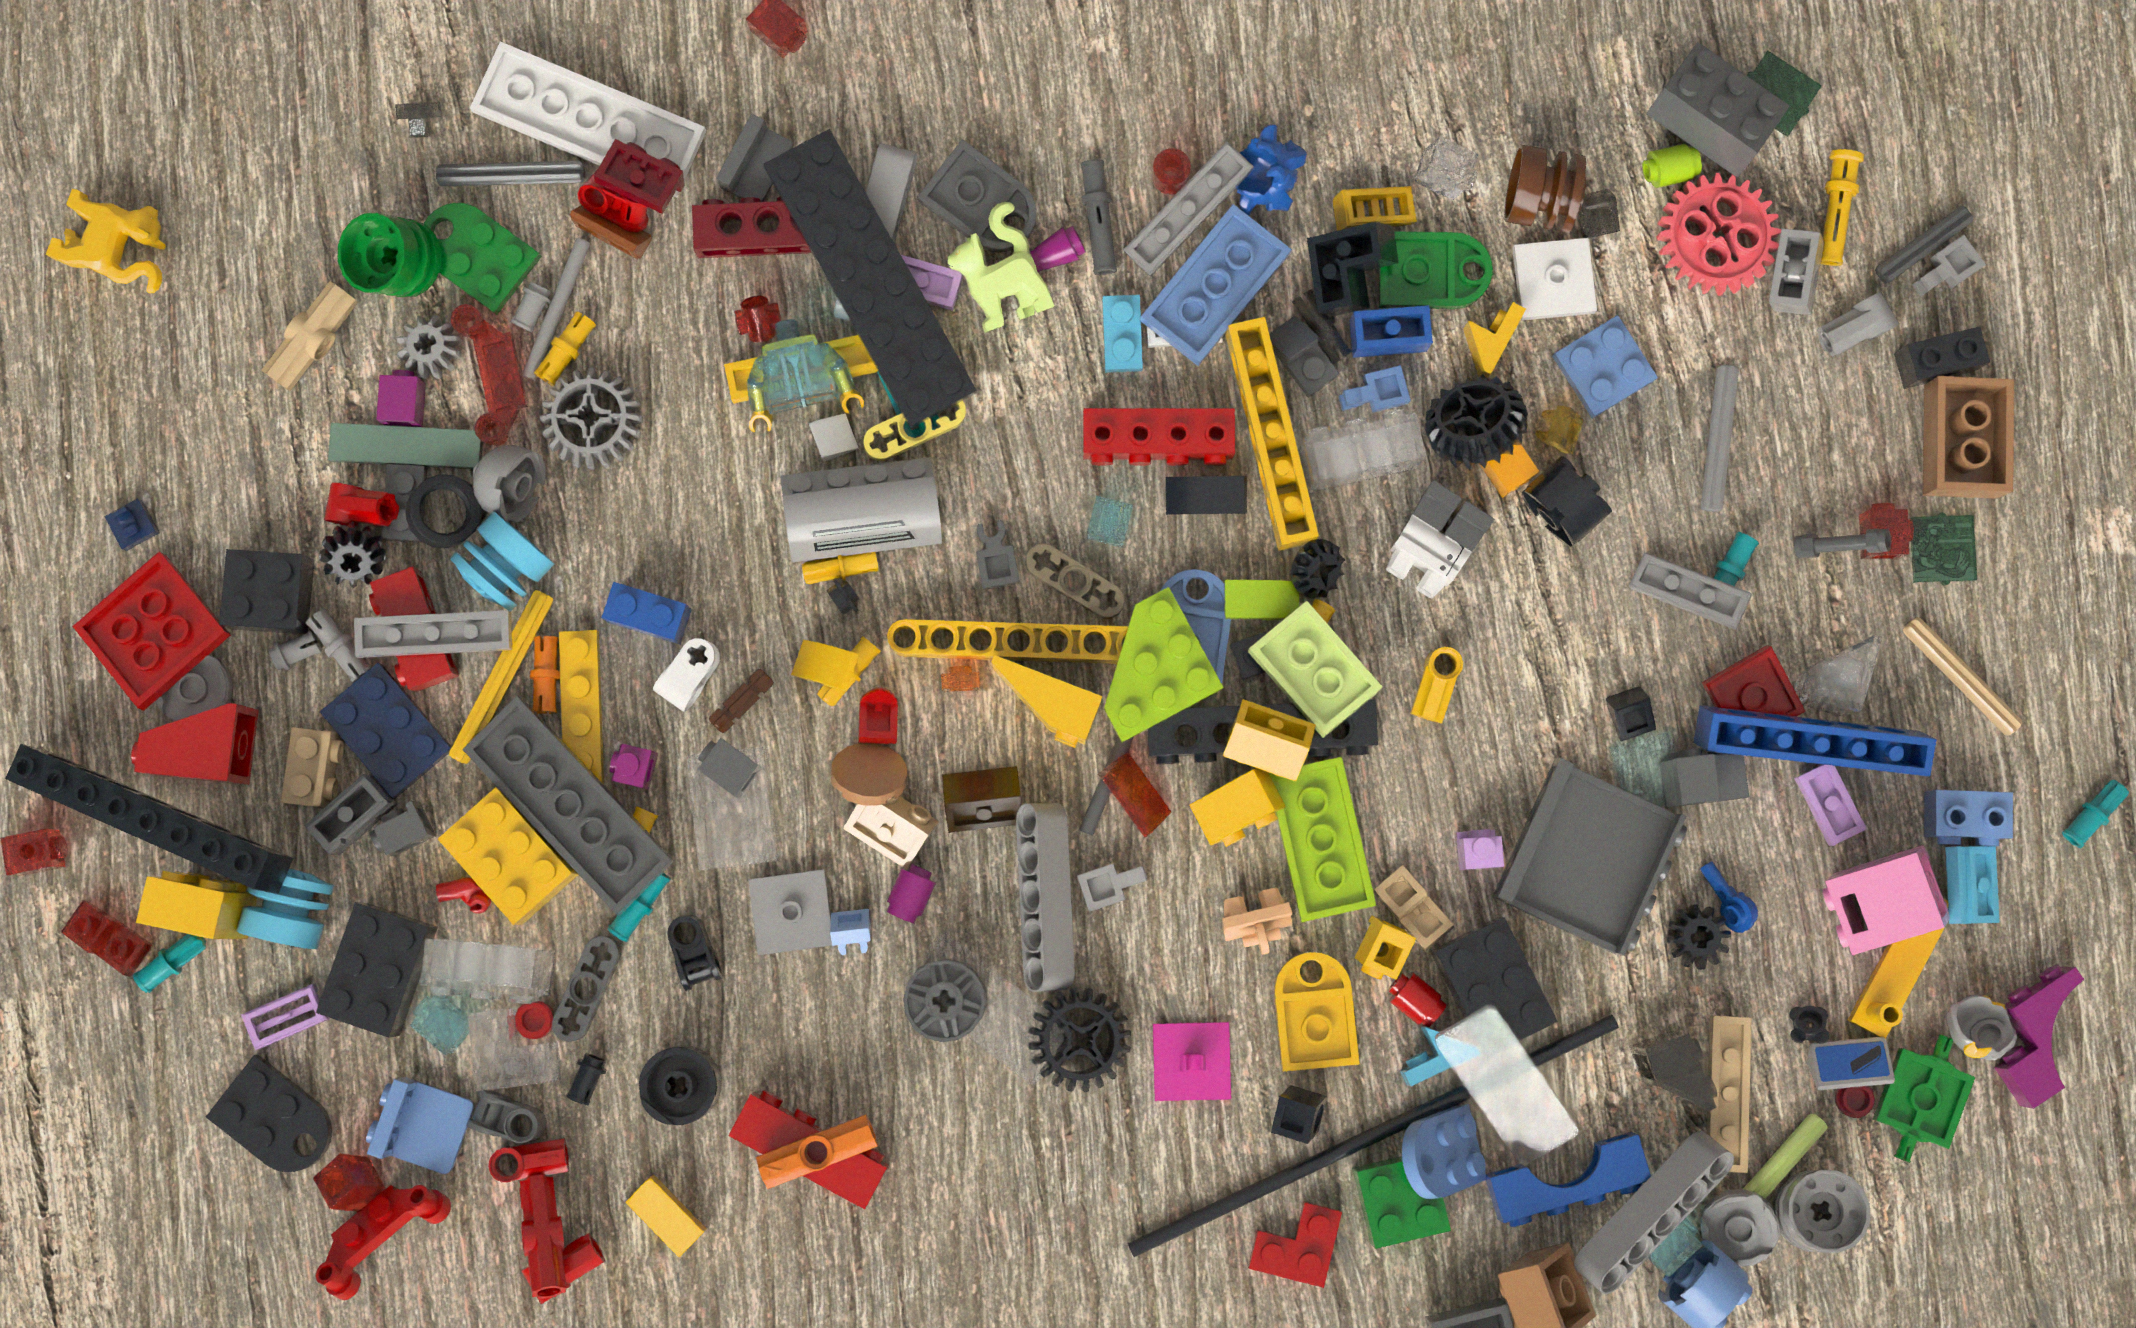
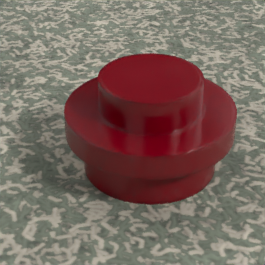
M1870 1086L1839 1088L1836 1090V1106L1842 1114L1848 1117H1864L1874 1106L1875 1096Z

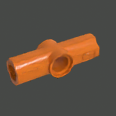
M864 1114L756 1157L762 1180L767 1189H770L878 1147V1142L867 1114ZM819 1141L826 1146L828 1154L824 1161L816 1162L810 1159L807 1154V1147L810 1142Z

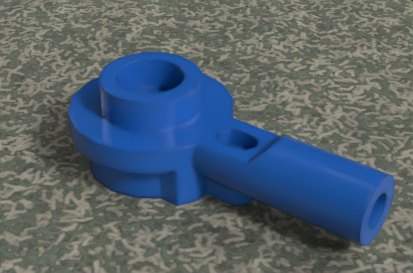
M1713 861L1701 867V872L1722 902L1720 912L1721 916H1724L1726 919L1725 925L1738 933L1750 930L1758 917L1755 903L1745 896L1743 892L1737 893L1732 886H1729Z

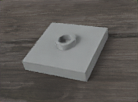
M825 869L748 879L758 956L832 946L830 934L831 911Z

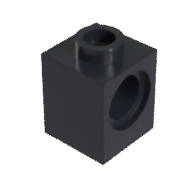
M1290 1085L1279 1096L1271 1133L1308 1144L1319 1132L1327 1096Z

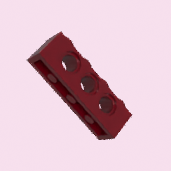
M746 197L739 199V203L724 204V201L720 199L703 200L701 205H692L693 250L698 259L811 253L781 197H777L774 202H761L760 198ZM767 218L779 220L778 227L772 232H764L760 229L761 223ZM739 220L742 222V225L738 232L734 234L723 232L726 222Z

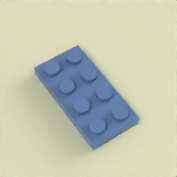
M1233 204L1141 315L1140 321L1199 366L1225 335L1228 325L1233 324L1290 255L1292 249Z

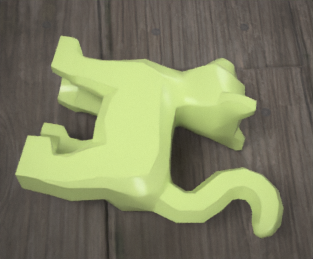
M1010 202L997 204L991 210L988 220L990 229L999 239L1013 243L1014 252L1012 255L996 264L986 266L983 246L979 236L975 233L971 234V237L966 238L967 242L957 246L947 257L949 267L959 271L966 277L970 295L983 309L986 316L982 323L985 333L1004 326L1001 299L1014 295L1017 298L1019 307L1016 310V315L1019 320L1034 315L1035 311L1039 313L1054 307L1048 287L1037 272L1036 265L1030 254L1029 241L1021 230L1004 224V217L1012 213L1015 208Z

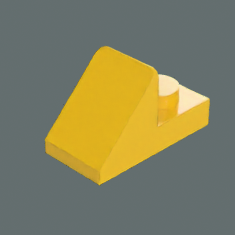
M1512 302L1507 311L1499 309L1489 327L1495 333L1472 321L1466 323L1463 330L1479 378L1482 374L1487 379L1491 375L1526 308Z

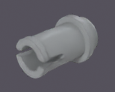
M530 282L528 288L523 287L522 291L525 294L510 322L533 333L534 326L545 304H550L551 302L548 299L551 292Z
M311 630L282 644L277 641L274 643L273 648L268 649L277 670L282 668L290 670V665L321 653L319 643L305 649L302 648L304 644L316 640Z

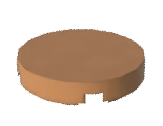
M858 743L847 746L836 754L831 764V784L834 789L837 787L842 792L841 796L859 805L879 806L886 804L887 799L894 796L895 799L899 797L906 786V763L898 753L883 745Z

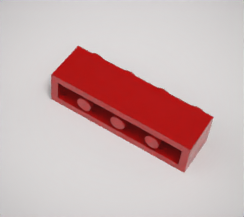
M763 1090L760 1095L756 1092L750 1094L728 1136L764 1154L808 1137L813 1133L821 1132L824 1129L815 1125L817 1118L799 1108L793 1113L781 1106L783 1102L781 1098ZM812 1141L807 1147V1154L813 1161L821 1162L827 1158V1148L822 1142ZM872 1148L831 1164L822 1170L803 1175V1177L865 1210L889 1164L882 1161L885 1157L883 1153Z

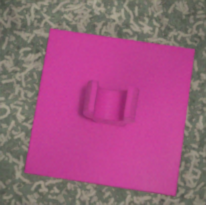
M1229 1022L1153 1024L1154 1101L1231 1099Z

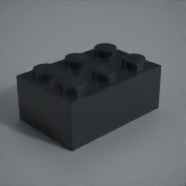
M355 902L316 1013L388 1038L400 1036L438 927L369 903Z
M1497 917L1430 951L1481 1054L1491 1056L1558 1022L1505 917Z

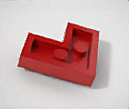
M1303 1201L1294 1239L1257 1229L1248 1268L1324 1288L1342 1211Z

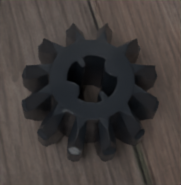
M354 522L349 524L348 531L337 525L333 529V536L326 535L323 538L322 545L324 549L320 550L319 559L321 562L326 563L323 569L325 575L336 573L335 582L337 585L342 583L344 579L349 580L352 588L357 586L358 579L369 585L372 582L373 574L380 575L382 573L383 564L381 562L386 559V550L380 548L382 545L380 535L369 537L371 532L369 525L364 527L362 531L356 530ZM351 552V557L346 555V553ZM355 553L358 554L360 557L354 558Z
M1698 904L1690 905L1689 915L1683 909H1678L1675 914L1680 924L1674 921H1668L1666 927L1675 931L1674 936L1664 937V942L1676 943L1677 945L1670 951L1669 955L1672 958H1676L1683 954L1681 965L1683 967H1690L1694 962L1698 970L1706 969L1707 960L1713 965L1719 964L1720 958L1716 950L1728 953L1730 949L1727 945L1721 943V938L1731 937V931H1720L1719 929L1726 922L1725 917L1719 916L1713 919L1714 908L1710 906L1706 907L1701 913ZM1704 932V940L1698 942L1691 941V934Z

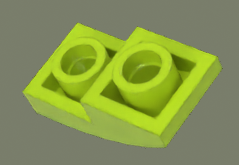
M1224 580L1225 619L1284 620L1299 608V592L1295 589L1292 581Z

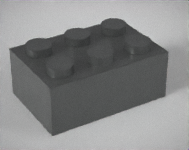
M1697 42L1646 114L1738 178L1760 151L1790 106Z

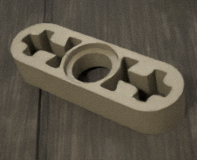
M1038 544L1029 550L1026 557V566L1033 577L1100 618L1111 619L1120 614L1124 606V595L1118 586L1051 545ZM1045 552L1051 555L1050 563L1058 568L1061 561L1068 564L1061 570L1058 582L1050 579L1055 575V572L1047 567H1044L1041 571L1035 569L1037 562L1033 557L1036 554L1043 556ZM1079 571L1085 576L1086 585L1081 591L1072 592L1065 587L1064 578L1069 572ZM1092 581L1100 584L1095 588V591L1106 596L1110 591L1115 594L1114 602L1118 604L1115 609L1108 607L1105 611L1099 608L1101 601L1091 595L1090 602L1082 599L1089 593Z

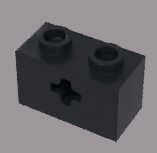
M1980 326L1910 343L1894 353L1904 389L1926 384L1938 376L1955 377L1975 372L1990 363Z

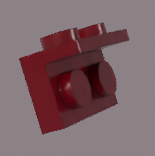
M617 139L613 141L594 175L595 183L661 214L666 210L675 192H681L685 186L683 170L675 162L667 158L659 160L647 154L641 146L632 142L625 144Z

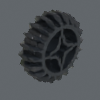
M1484 374L1475 381L1467 376L1466 382L1462 384L1453 381L1452 389H1440V398L1431 399V409L1426 411L1425 432L1432 450L1438 453L1443 462L1450 460L1455 468L1462 463L1469 470H1471L1475 463H1480V465L1486 468L1487 462L1493 459L1500 463L1501 455H1513V445H1521L1522 434L1527 433L1528 412L1521 394H1519L1518 390H1514L1510 382L1502 383L1498 376L1488 381Z
M1072 987L1069 989L1070 1000L1067 1001L1064 994L1058 991L1055 993L1057 1006L1054 1007L1048 1000L1042 1002L1043 1007L1049 1011L1046 1017L1038 1012L1033 1014V1018L1042 1022L1040 1028L1034 1026L1028 1028V1033L1038 1035L1039 1041L1028 1042L1027 1047L1030 1050L1040 1049L1041 1053L1033 1056L1031 1061L1035 1065L1046 1062L1039 1074L1045 1078L1054 1071L1055 1074L1051 1084L1056 1087L1066 1078L1065 1087L1070 1092L1074 1091L1077 1080L1083 1092L1089 1091V1079H1092L1094 1084L1101 1088L1104 1086V1081L1101 1077L1102 1073H1105L1106 1076L1113 1080L1117 1075L1110 1066L1115 1063L1120 1067H1124L1126 1064L1123 1059L1117 1057L1119 1051L1130 1052L1131 1047L1126 1044H1120V1038L1130 1037L1131 1031L1126 1029L1119 1030L1118 1026L1124 1024L1128 1019L1125 1015H1118L1113 1018L1112 1015L1118 1010L1119 1005L1116 1002H1112L1104 1008L1107 1001V995L1104 993H1100L1093 1002V989L1085 988L1082 999H1080L1077 988ZM1075 1008H1089L1098 1013L1092 1020L1088 1019L1080 1025H1075L1064 1015L1065 1012ZM1056 1022L1063 1033V1042L1057 1049L1058 1052L1053 1056L1050 1050L1049 1038L1051 1029ZM1106 1024L1109 1042L1104 1056H1102L1096 1047L1095 1040L1098 1033L1102 1030L1101 1027ZM1067 1025L1070 1029L1081 1034L1087 1033L1088 1037L1083 1039L1088 1040L1086 1046L1090 1049L1091 1053L1077 1045L1071 1046V1042L1075 1040L1071 1039L1073 1033L1067 1028ZM1081 1054L1085 1055L1094 1064L1093 1067L1082 1071H1071L1061 1067L1066 1060L1070 1061L1076 1055Z

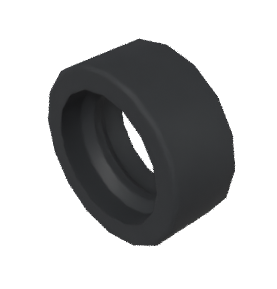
M438 474L426 478L411 492L406 503V520L410 531L420 542L433 548H450L463 543L476 531L481 520L482 507L474 495V488L467 481L455 475ZM439 489L450 490L456 493L463 500L466 508V518L462 526L448 534L431 530L424 523L421 515V505L425 497Z

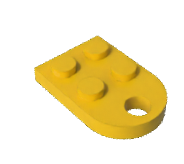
M1316 952L1302 953L1289 959L1279 970L1274 984L1282 1071L1359 1065L1352 987L1345 968L1334 958ZM1308 960L1316 961L1321 967V976L1314 983L1304 981L1300 975L1302 964Z

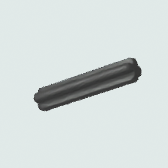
M1965 206L1958 207L1877 266L1875 269L1877 276L1883 283L1891 282L1972 223L1974 220L1973 215Z

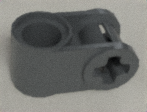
M479 1088L477 1095L480 1099L473 1119H469L466 1125L468 1128L484 1134L498 1136L515 1143H525L541 1137L546 1130L547 1121L543 1112L536 1107L513 1100L504 1094ZM523 1114L529 1116L533 1123L532 1131L528 1135L521 1133L517 1125L518 1119Z

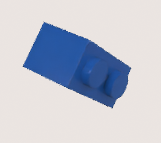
M1429 305L1354 311L1349 320L1352 358L1427 352L1433 343Z
M613 582L601 618L608 623L681 645L692 609L685 603Z

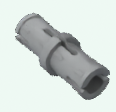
M326 608L316 612L313 615L314 619L309 618L306 621V625L312 629L326 647L324 651L329 658H335L350 677L352 683L364 675V672L372 668L364 658L355 656V646L352 644L354 639L349 633H343L328 614Z

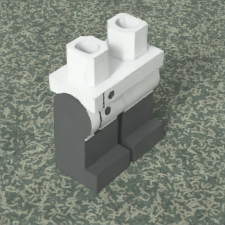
M1435 480L1425 490L1397 540L1391 547L1390 551L1393 554L1386 567L1389 573L1402 580L1412 565L1423 571L1425 574L1416 586V589L1431 599L1444 586L1447 587L1454 580L1474 548L1495 520L1466 501L1459 508L1451 523L1442 534L1440 531L1462 498Z

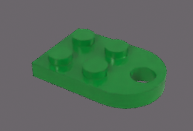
M450 203L437 208L427 217L424 224L433 233L435 227L440 222L448 221L453 224V232L448 238H437L441 248L439 274L495 315H498L542 256L472 205Z
M1394 231L1399 263L1379 268L1378 308L1428 305L1430 309H1461L1468 307L1483 296L1491 282L1493 273L1491 257L1481 242L1464 233ZM1468 262L1479 264L1483 270L1482 278L1479 280L1468 279L1463 273V265Z

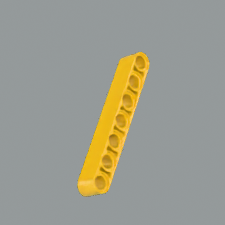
M903 619L896 621L890 626L887 639L892 650L897 655L903 657L992 660L993 656L996 655L1012 661L1117 664L1122 650L1121 643L1126 637L1129 626ZM910 629L915 633V642L910 647L901 648L895 644V636L900 630ZM940 630H947L954 636L953 643L947 649H939L933 645V636ZM984 631L991 636L992 641L987 649L976 650L971 646V637L976 632ZM1018 632L1024 633L1030 639L1027 649L1020 652L1012 650L1008 645L1010 636ZM1052 634H1061L1067 639L1068 645L1062 652L1054 653L1046 646L1047 638ZM1090 635H1099L1105 641L1106 646L1102 652L1092 654L1086 651L1084 647L1085 639Z

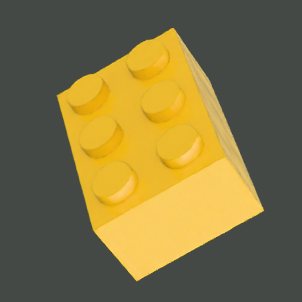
M497 787L438 838L440 843L513 925H523L579 875Z
M162 870L161 877L147 876L136 923L210 939H248L247 935L238 933L236 930L242 907L256 906L257 897L246 891L247 886L235 881L210 880V876L203 874Z

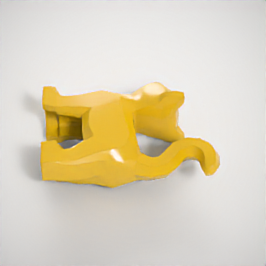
M72 189L66 205L88 222L82 239H80L78 233L66 228L64 231L65 244L61 239L52 238L45 255L71 267L89 268L107 276L116 283L127 284L141 275H146L148 277L147 292L155 293L159 290L162 283V272L158 265L153 262L137 261L125 269L120 267L124 246L129 236L143 245L165 250L166 245L159 240L161 225L158 221V210L147 205L141 209L127 211L112 203L92 202L88 199V195L77 189Z

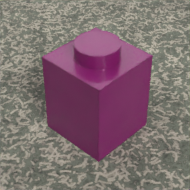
M392 370V375H379L376 420L384 426L423 427L426 384L419 377L415 376V372Z

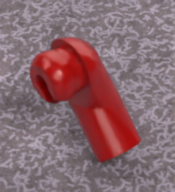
M470 877L436 884V895L440 903L460 898L471 907L470 911L481 914L488 910L492 902Z

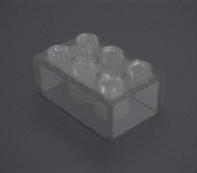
M1398 409L1382 414L1383 419L1368 423L1367 418L1364 417L1350 420L1345 423L1346 428L1331 431L1330 426L1309 430V436L1303 438L1298 448L1308 493L1417 469L1426 458V452L1416 412L1405 414L1404 409Z
M764 746L738 749L762 767L740 798L734 797L697 770L702 763L698 760L700 754L686 755L698 867L700 871L780 862L768 749Z
M426 938L420 985L432 986L431 994L463 995V990H470V998L501 999L502 994H509L508 1002L523 1004L539 1003L540 997L551 996L556 950L448 938Z

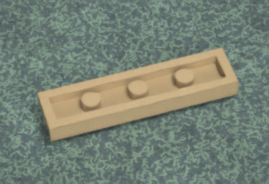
M1710 1015L1707 1134L1733 1154L1734 1163L1729 1172L1748 1173L1752 1018Z

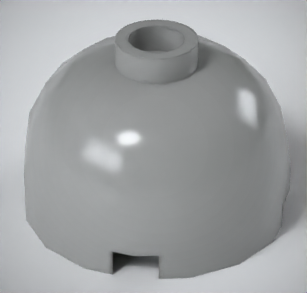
M516 445L495 447L476 464L473 470L474 495L480 506L490 514L495 511L504 521L509 520L515 523L527 517L540 498L532 497L537 483L544 485L546 478L545 463L542 456L527 448Z

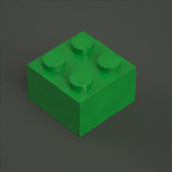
M1402 1156L1352 1168L1369 1241L1375 1249L1451 1231L1444 1199H1425L1414 1191L1405 1174Z

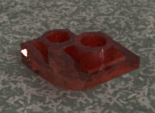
M82 900L61 931V933L87 953L96 954L119 973L129 977L134 974L153 946L132 929L85 900Z

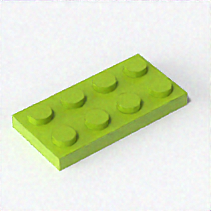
M1342 757L1303 765L1297 781L1268 773L1286 806L1276 812V815L1278 817L1277 822L1300 922L1376 906Z

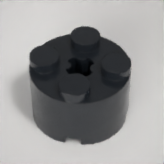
M1560 456L1531 482L1521 495L1531 512L1535 516L1540 514L1548 523L1545 526L1548 531L1562 543L1571 547L1580 542L1612 512V509L1603 498L1596 495L1601 489L1595 480L1586 473L1580 477L1576 473L1577 471L1573 464L1566 457Z
M687 1045L674 1046L656 1053L644 1065L639 1078L642 1106L652 1118L667 1125H686L704 1117L716 1105L722 1086L719 1068L712 1057L699 1048ZM685 1077L687 1080L685 1086L688 1092L675 1093L676 1083L673 1081V1078Z

